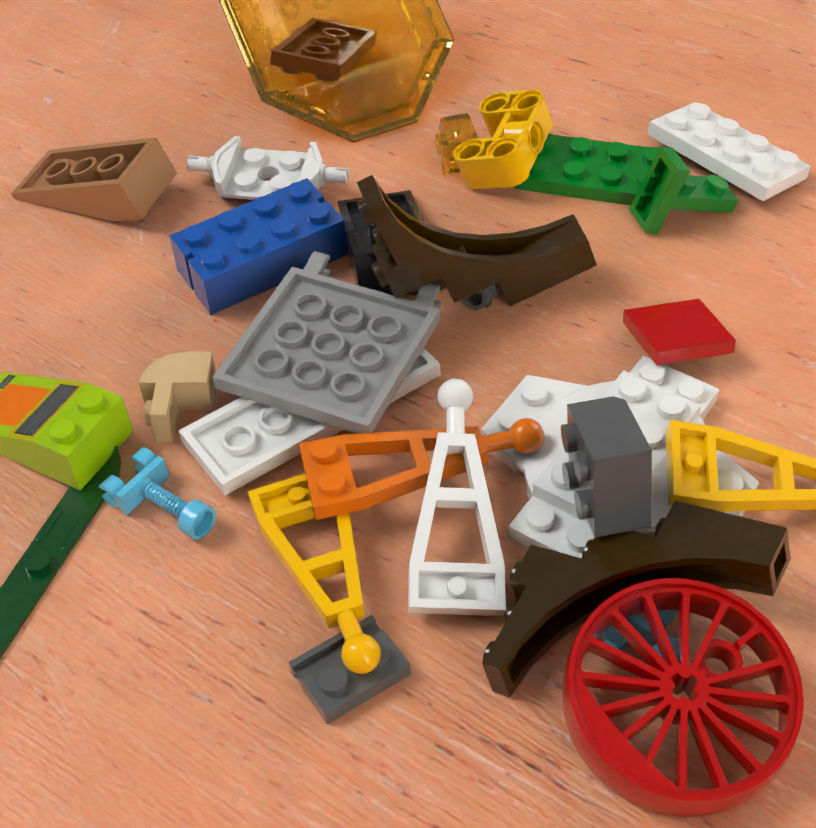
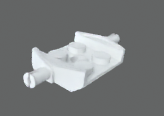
M234 136L217 150L214 156L200 157L189 155L187 158V170L209 172L210 178H214L218 197L255 200L306 178L309 179L317 190L320 187H324L326 181L345 184L349 181L348 167H327L326 164H323L316 142H310L308 152L304 153L242 148L240 136ZM271 178L270 181H264V179Z

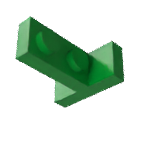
M660 147L629 211L645 233L658 234L671 209L732 212L738 199L729 189L728 183L723 178L717 175H689V168L673 148Z

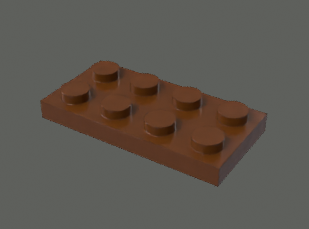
M311 18L271 50L270 65L281 67V71L288 74L306 72L315 74V78L318 80L334 82L337 79L339 80L375 45L377 31Z

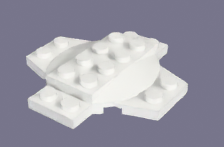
M642 356L630 373L623 370L615 381L598 383L591 386L526 375L481 428L482 436L509 431L516 421L530 418L537 421L544 431L543 444L533 453L523 454L514 448L494 452L516 474L522 472L525 475L529 501L508 526V537L528 548L530 545H535L582 558L588 540L594 539V535L587 519L580 520L578 517L574 498L575 491H568L564 483L562 464L569 462V454L565 452L563 447L561 425L568 424L567 404L611 396L626 400L652 449L651 527L634 531L654 536L658 521L662 517L666 518L672 505H668L665 430L670 420L705 425L703 419L717 402L719 389L664 364L656 365L652 359ZM716 450L719 490L759 489L760 482L727 454ZM727 511L724 513L742 517L746 511Z

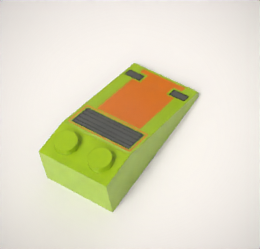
M7 372L0 374V455L81 491L111 456L115 446L117 445L119 448L134 432L122 396L86 382Z

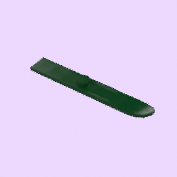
M117 445L107 462L81 491L71 486L68 488L1 586L0 659L105 501L102 495L107 491L102 490L98 486L110 475L119 477L121 458Z

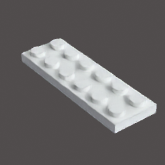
M423 348L391 403L441 375L440 363L425 348ZM240 397L180 429L179 435L183 445L226 496L301 454L299 443L328 438L344 429Z

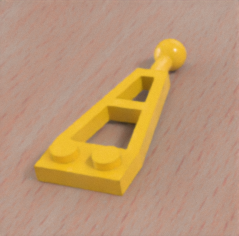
M670 420L665 430L668 505H673L675 501L720 512L816 510V489H795L793 475L796 474L816 481V458L715 426ZM716 450L772 467L774 489L719 490Z
M305 474L248 491L251 507L265 540L328 629L339 625L345 640L341 650V658L345 667L357 674L371 672L380 661L381 649L373 637L363 634L358 622L359 618L365 617L350 514L336 516L341 549L302 561L280 529L315 518ZM345 572L349 597L332 603L317 580Z

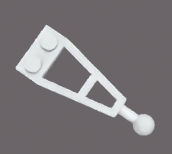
M450 379L440 386L437 395L439 405L446 411V433L438 432L409 561L408 613L504 616L506 611L505 563L475 434H465V411L470 408L473 402V391L464 380ZM447 453L463 454L470 488L440 487ZM435 507L475 509L487 564L424 562Z

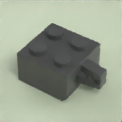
M611 396L567 404L568 424L561 425V438L564 450L569 454V462L562 464V473L566 489L568 491H575V506L579 519H587L594 537L650 528L652 449L626 400Z

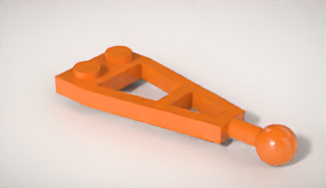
M530 418L516 421L509 431L484 436L481 435L478 426L465 427V434H475L482 466L488 464L487 453L514 448L520 453L530 454L537 451L544 441L542 426ZM446 428L343 434L299 443L315 520L362 511L426 487L432 461L429 462L426 451L435 449L438 432L446 433ZM410 452L414 468L356 489L348 456ZM454 453L446 456L441 481L467 472L463 454Z

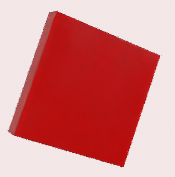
M700 299L624 310L623 323L656 365L734 353L735 338Z

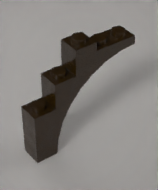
M373 175L357 182L363 197L362 200L356 202L367 226L373 223L377 226L376 229L372 230L377 242L372 245V249L378 262L371 264L381 287L389 284L396 299L435 281L436 285L440 286V291L448 289L455 303L495 284L497 295L503 292L509 306H513L597 266L589 241L574 214L543 226L514 233L490 235L456 233L428 225L406 213L385 194Z
M675 501L667 517H662L658 521L654 536L633 530L594 537V539H590L586 543L582 558L530 545L522 561H518L514 565L510 575V586L513 589L517 603L515 602L509 607L503 628L496 640L491 641L484 651L482 665L492 691L511 697L529 669L558 640L583 624L595 609L608 598L632 585L656 579L681 578L709 583L723 589H736L774 596L791 560L787 528Z

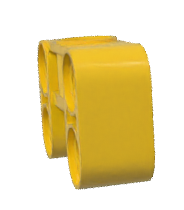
M532 89L494 93L483 99L479 105L491 138L467 140L458 145L453 152L454 159L466 186L470 189L509 188L523 183L529 177L530 170L538 154L542 151L544 142L554 125L541 91Z

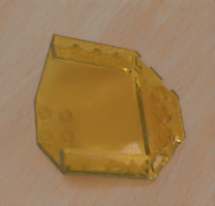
M219 0L261 102L352 143L418 122L454 41L453 34L437 0ZM311 18L377 31L375 45L339 80L337 79L334 82L318 80L315 78V74L306 72L288 74L281 71V67L270 65L271 50Z

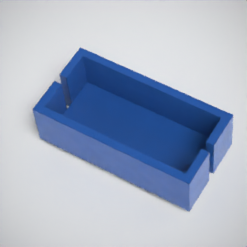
M308 178L169 235L178 272L192 290L194 289L195 295L210 315L278 286L291 267L303 270L310 256L315 251L330 255L328 263L348 255L344 219L328 201L324 202V196Z

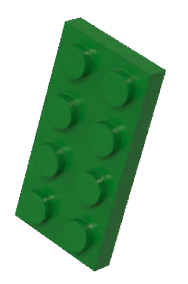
M549 133L542 151L538 154L530 170L529 177L523 183L515 186V189L631 205L659 147H643L621 142L590 140L584 137L575 138Z

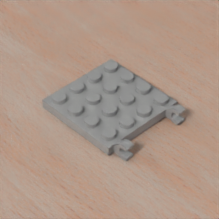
M315 251L310 256L303 270L291 267L213 375L215 389L356 434L372 433L440 322L439 308L441 301L435 300L440 291V286L429 283L421 287L414 301L404 298L396 299L395 296L330 278L332 270L325 269L326 264L330 260V255Z

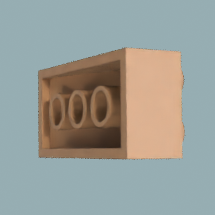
M157 137L52 149L42 157L11 195L15 200L113 222L127 220L136 222L149 214L151 206L159 196L167 191L168 184L177 172Z

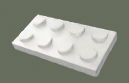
M691 103L649 123L647 135L673 148L678 153L762 201L806 180L811 169V165L801 161L796 154L781 150L769 143L765 137L752 134L740 127L736 121L723 118L702 103Z

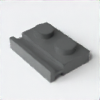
M373 615L359 622L363 634L373 637L381 649L380 661L371 672L357 674L345 667L341 658L342 646L345 643L342 632L289 662L291 674L294 678L298 679L303 691L326 724L411 675L409 662L384 630L381 631Z

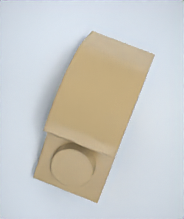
M184 351L165 355L150 364L141 375L139 385L145 403V422L147 426H152L156 443H174L180 411H213L217 389H215L213 381L216 367L212 351Z

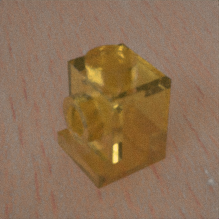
M468 113L440 118V133L435 134V144L438 155H442V171L444 175L460 172L453 156L456 147L462 142L478 138Z

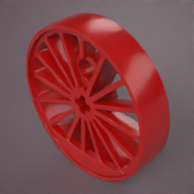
M681 578L650 580L632 585L608 598L595 609L576 635L563 675L562 697L564 717L572 742L582 760L603 784L622 798L644 809L665 815L680 817L712 815L734 808L759 793L774 779L789 758L802 723L804 696L801 676L795 658L783 636L771 621L749 602L728 590L701 581ZM658 610L679 611L678 660ZM645 613L661 656L626 620L627 617ZM689 613L712 620L691 665H689ZM719 624L740 637L734 644L722 639H713ZM613 626L646 663L597 638L609 627ZM749 646L762 663L743 668V658L740 651ZM589 651L640 678L584 672L581 669L582 660ZM708 658L719 659L727 666L729 672L715 674L708 669L705 660ZM769 675L776 694L734 690L731 688L734 684ZM587 687L641 693L643 695L599 706ZM672 692L676 695L685 692L689 696V698L686 696H682L679 699H677L672 695ZM726 704L778 710V731ZM654 706L622 733L610 720V717ZM660 717L664 721L645 758L629 741ZM720 719L772 745L773 750L769 759L765 763H760ZM671 724L677 725L675 784L652 765ZM688 724L714 786L713 789L690 790L687 787ZM705 727L750 774L749 776L732 784L727 783Z

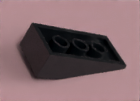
M411 190L386 194L406 213L425 222ZM363 197L337 201L339 214L345 221L347 249L355 284L394 295L389 284L381 287L371 264L378 262L372 249V245L377 243L372 230L376 229L377 226L375 223L367 226L356 202L362 200ZM418 288V289H416V290H414V291H412V292H410V293H408V294H409V295H417L420 288Z

